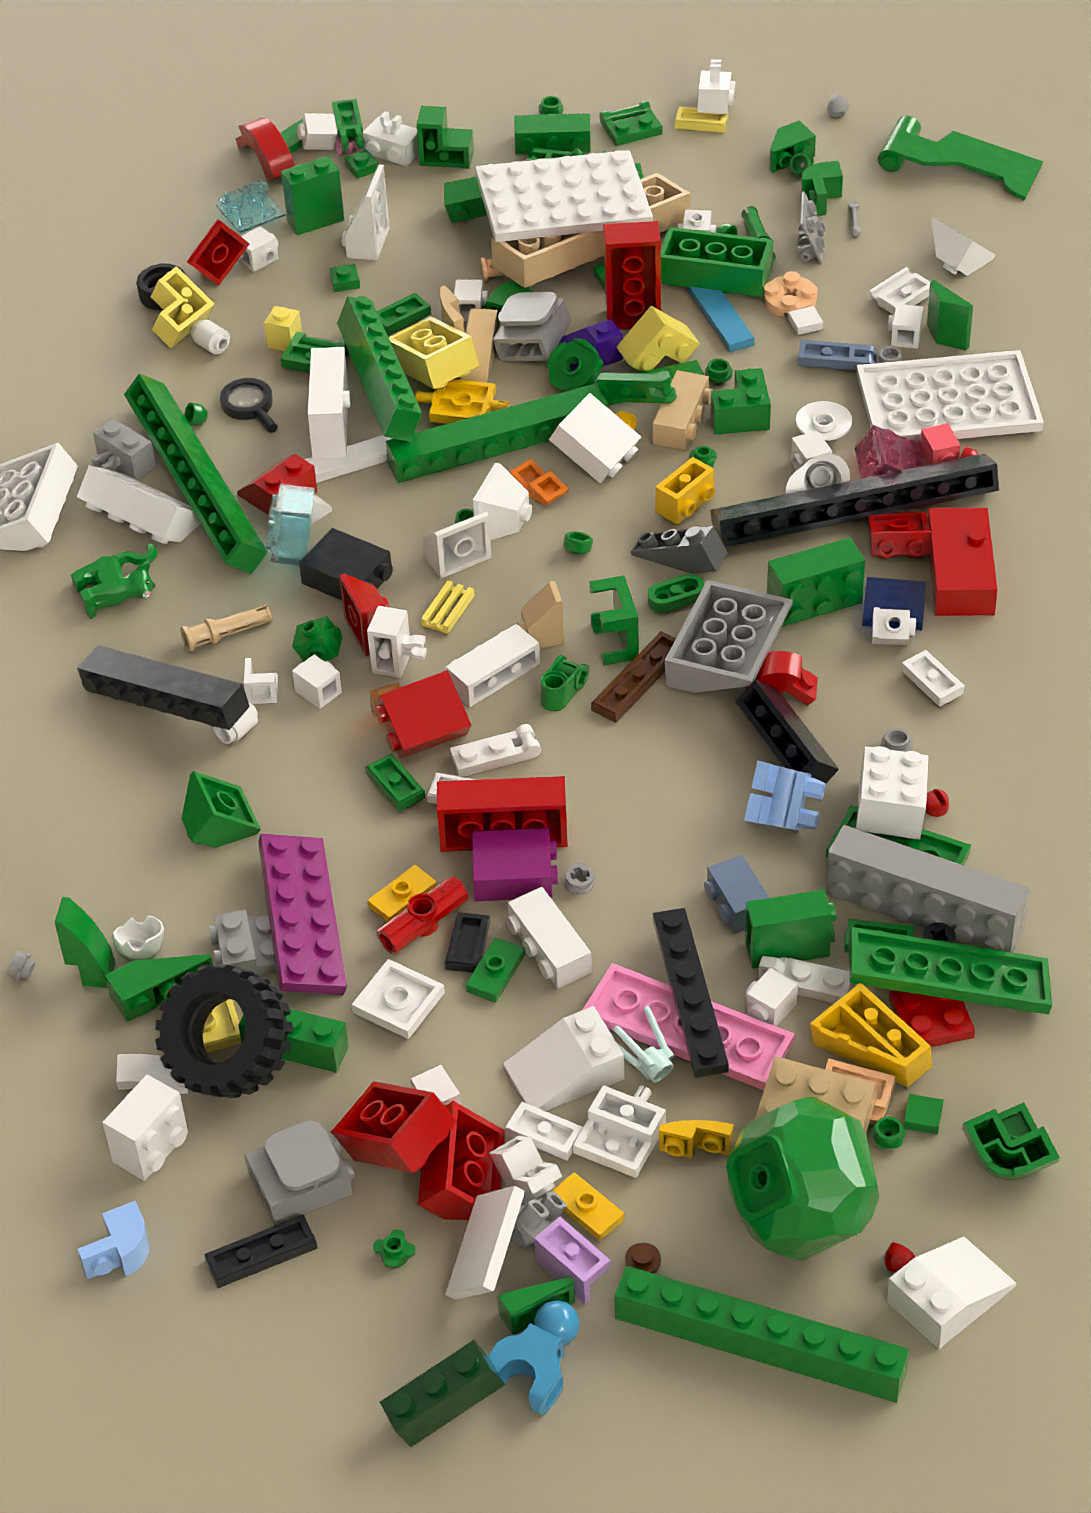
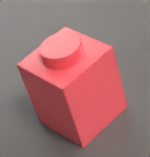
M948 423L921 429L920 452L927 465L959 459L960 443Z

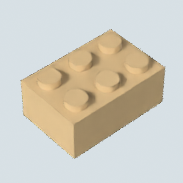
M774 1056L755 1119L792 1101L804 1097H816L860 1120L866 1134L877 1099L876 1083Z

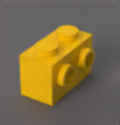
M694 457L689 459L655 487V512L676 525L685 518L690 517L696 509L713 498L715 494V469Z

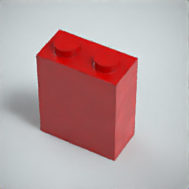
M448 670L380 694L376 703L377 706L374 707L379 723H384L389 733L386 735L388 745L392 752H397L399 759L467 735L472 726Z

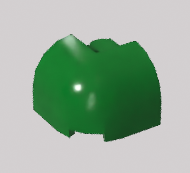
M1024 1102L1000 1113L993 1109L964 1122L962 1125V1130L978 1162L990 1175L1004 1180L1025 1178L1058 1163L1060 1159L1044 1126L1037 1128Z

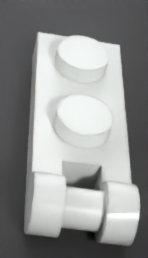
M529 724L520 725L512 732L449 748L451 760L459 777L533 759L540 755L542 749L539 742L534 739L535 733Z

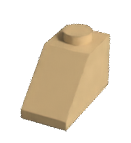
M550 581L521 608L522 621L517 622V625L539 642L540 648L564 644L562 599L556 582Z

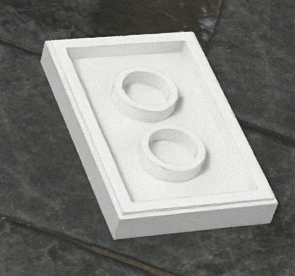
M511 1186L476 1197L445 1295L457 1300L494 1291L524 1197V1190Z

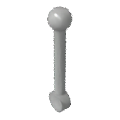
M851 201L848 204V209L852 213L853 228L851 229V235L858 237L861 234L857 221L859 203Z

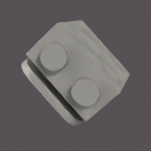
M522 292L510 296L498 315L501 325L493 338L500 361H548L551 352L557 347L571 322L564 298L557 299L556 294L553 292Z
M316 1121L301 1122L272 1134L266 1140L265 1146L245 1154L248 1174L274 1226L353 1195L351 1180L355 1179L352 1166L348 1159L342 1161L339 1155L341 1148L338 1139L333 1134H328L323 1123Z

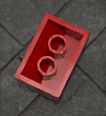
M452 1101L445 1105V1107L457 1122L450 1129L447 1138L438 1144L427 1157V1162L421 1168L418 1206L444 1220H469L478 1195L501 1189L502 1177L494 1164L490 1152L504 1144L505 1130L457 1102Z

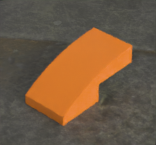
M532 459L509 471L529 492V497L546 506L569 491L551 470L545 473Z

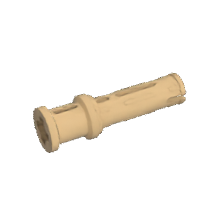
M263 604L222 619L214 620L207 618L204 620V623L189 628L182 626L180 628L181 637L187 651L192 652L195 650V647L204 644H217L220 638L270 623L272 622V615L267 604Z

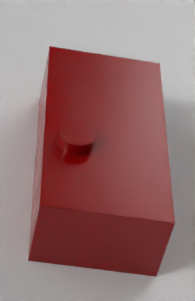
M658 221L603 224L606 320L611 319L619 330L632 329L650 306L661 311V239Z
M988 507L929 508L928 522L931 530L929 562L935 616L995 615L998 588Z
M565 776L437 781V820L440 852L473 851L472 831L549 828L550 841H556L557 847H568Z

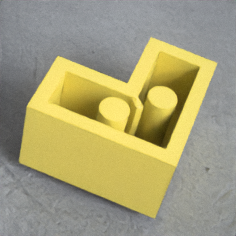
M177 266L158 280L151 295V298L163 309L152 331L172 348L191 333L192 326L198 320H207L214 306V303Z
M650 306L619 343L617 349L631 367L642 372L654 369L665 355L679 363H684L700 343L685 324Z

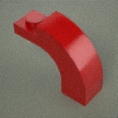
M261 117L238 126L242 135L235 138L238 148L248 145L253 149L267 181L282 176L281 171L295 166L285 140L270 120Z

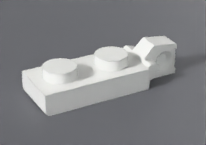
M762 956L759 964V978L769 968H772L798 983L797 995L825 1002L836 1003L850 991L852 983H849V971L792 958L788 959L787 957L779 959Z

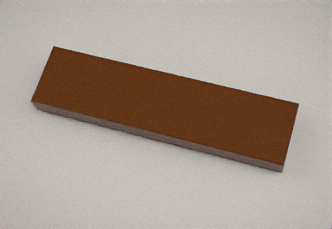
M660 631L593 700L591 711L617 723L665 673V658L676 638Z

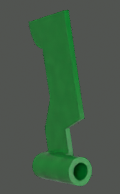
M902 116L898 119L878 155L879 165L884 170L890 172L899 170L905 160L922 166H960L1003 181L1004 188L1010 194L1024 201L1043 165L1041 160L956 131L950 132L938 142L918 136L921 126L918 120L912 116Z

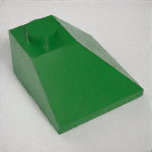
M195 771L190 774L181 819L187 830V836L192 842L198 845L204 844L217 848L256 835L261 831L240 786Z

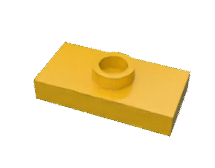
M413 865L367 900L368 907L388 923L407 909L408 900L412 896L420 893H429L437 887V881L417 865Z
M575 1172L552 1190L566 1203L567 1207L563 1212L598 1241L603 1240L625 1220V1213Z

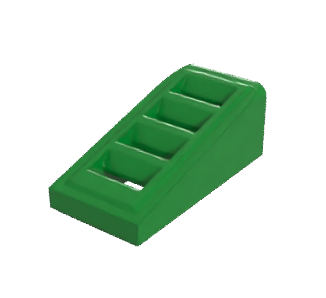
M566 1277L497 1296L499 1315L512 1335L526 1329L530 1323L534 1325L537 1310L545 1303L558 1300L567 1302L569 1305L574 1304V1281L571 1277Z

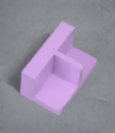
M561 1217L534 1237L536 1262L556 1280L571 1277L574 1281L575 1297L584 1305L590 1301V1285L611 1268L610 1259Z

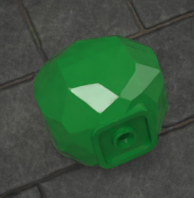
M804 1097L792 1101L744 1125L727 1159L726 1171L729 1191L750 1236L767 1250L796 1260L807 1259L863 1232L873 1217L879 1200L878 1184L869 1145L860 1120L816 1097Z

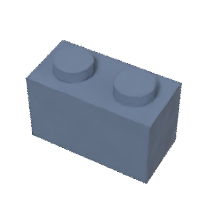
M743 855L707 867V881L704 882V888L708 898L715 900L722 921L724 923L728 922L735 934L744 931L746 901L769 898Z

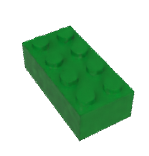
M669 227L661 247V284L720 290L723 293L762 297L764 286L773 267L774 240Z

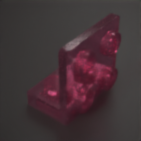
M873 425L855 447L861 479L887 474L888 471L897 472L925 466L920 444L914 439H907L897 435L890 429H883Z

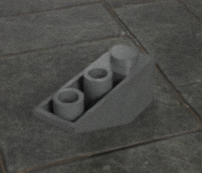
M694 526L687 529L645 532L639 536L638 541L630 551L633 556L691 574L716 572L728 553L714 526Z

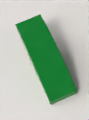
M62 897L54 923L65 965L78 966L83 986L107 988L104 975L112 972L116 963L112 949L104 934L90 916L72 899Z

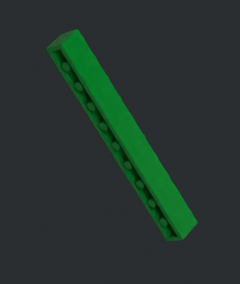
M138 374L124 393L125 398L225 564L252 574L268 553L267 549L165 384Z

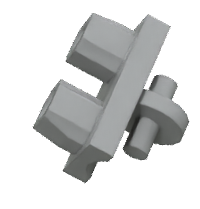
M551 1191L543 1198L533 1199L521 1206L511 1235L513 1241L523 1248L534 1246V1237L559 1218V1215L567 1207L566 1203L554 1191Z

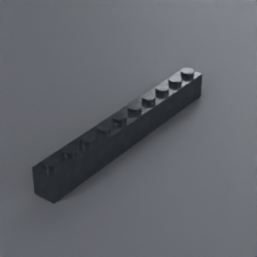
M980 454L710 510L711 521L724 547H730L865 519L868 516L889 514L999 491L997 463L988 455Z

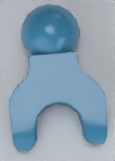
M558 1300L545 1303L537 1310L534 1325L530 1323L523 1333L501 1339L495 1344L489 1354V1358L504 1383L510 1377L519 1374L530 1376L534 1380L529 1391V1402L531 1410L541 1415L546 1414L563 1390V1377L560 1361L564 1356L563 1346L569 1345L576 1338L580 1328V1319L575 1309L567 1302Z

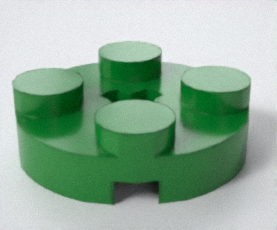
M573 339L574 341L559 344L548 358L549 381L561 392L593 384L603 367V361L599 357L598 351L583 339ZM579 361L578 368L571 372L570 364H576Z

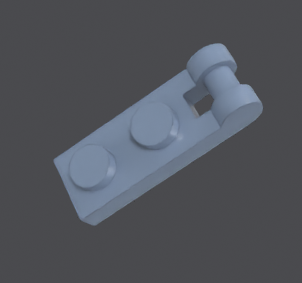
M801 340L798 366L856 370L857 365L874 364L877 358V349L872 345Z

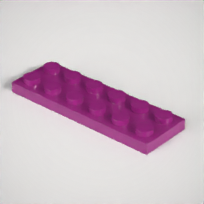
M261 833L258 845L279 990L344 995L347 983L323 838Z

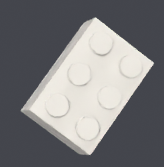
M865 746L859 783L856 829L920 840L926 810L928 755H922L915 751L901 752L880 746Z

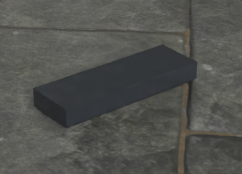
M301 1215L205 1253L204 1257L217 1288H220L318 1249V1246L305 1216Z

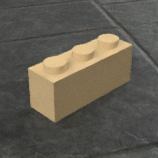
M677 370L671 383V387L675 388L677 399L671 403L661 404L653 421V445L685 451L689 441L695 439L697 423L703 421L705 405L710 404L711 391L713 390L709 388V376Z

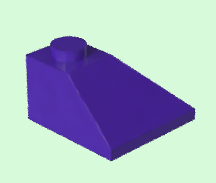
M611 319L563 336L559 344L563 342L569 343L574 341L573 339H583L589 342L598 351L599 357L603 361V367L623 360L622 354L617 349V346L623 340V334ZM579 361L576 364H570L571 372L578 368Z

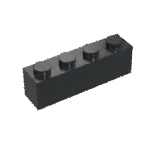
M754 680L738 698L736 704L784 768L811 774V778L826 784L839 770L777 688Z

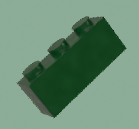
M472 1340L381 1400L380 1404L395 1432L412 1447L505 1384L489 1356L475 1340Z

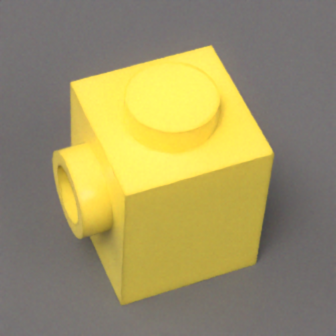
M274 306L264 322L267 348L281 351L286 350L295 333L302 332L300 311Z

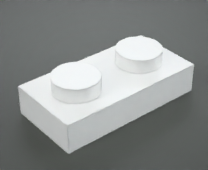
M927 650L902 662L901 671L939 707L964 694V685Z
M521 1102L505 1129L507 1136L512 1138L517 1136L531 1137L536 1148L568 1161L573 1153V1144L583 1127Z

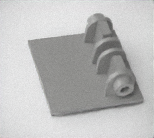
M802 192L798 257L803 262L817 258L819 263L823 264V252L826 251L823 236L826 235V228L824 222L818 220L816 216L817 211L812 200L809 201L805 192Z

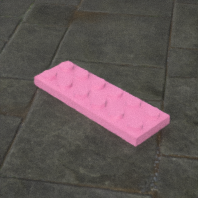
M612 963L583 1010L594 1006L609 1030L614 1031L615 1026H619L630 1038L660 1049L644 1012V1007L649 1006L669 1049L675 1056L690 1061L670 985ZM712 1002L729 1063V1072L722 1074L764 1091L774 1056L785 1059L794 1043L795 1034Z

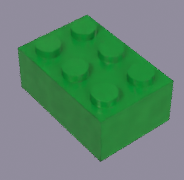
M850 537L768 561L767 594L793 599V604L781 627L863 603L865 559Z

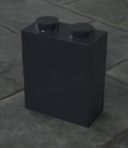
M331 528L299 562L303 585L339 600H342L339 575H350L372 584L378 589L384 581L390 578L393 571L390 551L334 528Z

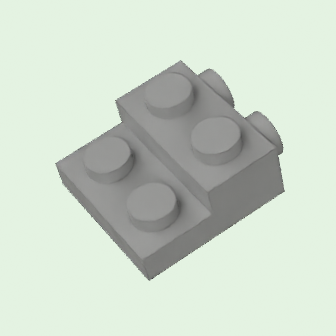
M245 909L214 915L215 925H209L212 944H219L220 946L219 950H214L216 965L227 964L253 971L259 975L277 972L268 914L248 917Z

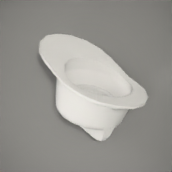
M823 453L812 458L796 470L788 479L786 494L848 482L850 480V470L847 463L840 456L832 453Z

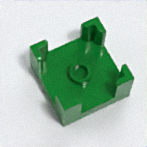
M625 575L589 581L591 594L613 590L614 609L590 615L593 633L618 631L623 647L621 650L601 653L603 665L632 661L639 654L638 614Z

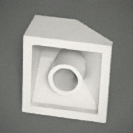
M932 219L931 225L936 257L945 262L942 267L956 275L960 271L968 276L992 261L996 256L991 251L938 219Z
M495 463L473 499L474 516L487 512L489 515L491 540L519 532L524 522H528L532 514V505L529 504V492L501 464Z
M487 512L422 537L424 559L440 579L492 558L490 523Z

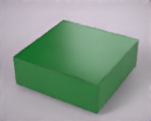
M909 1094L904 1129L938 1134L944 1099Z

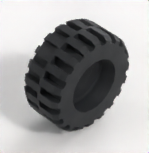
M217 964L215 967L205 965L198 968V973L188 972L181 978L183 984H174L170 988L168 993L171 997L168 1001L163 1000L159 1010L163 1011L161 1020H156L155 1030L160 1031V1038H157L155 1041L157 1050L164 1052V1055L160 1058L164 1068L172 1069L170 1076L177 1083H183L185 1088L193 1092L215 1097L240 1098L242 1094L250 1095L257 1092L259 1089L258 1084L268 1085L274 1079V1076L271 1074L273 1070L280 1071L285 1064V1061L281 1058L284 1052H290L292 1044L287 1042L288 1033H293V1023L286 1020V1016L290 1015L291 1012L288 1003L279 1001L282 999L283 994L277 987L270 985V980L264 976L227 964ZM230 999L235 1000L245 1017L244 1039L240 1048L231 1058L222 1063H215L207 1054L204 1046V1025L209 1014L216 1006Z

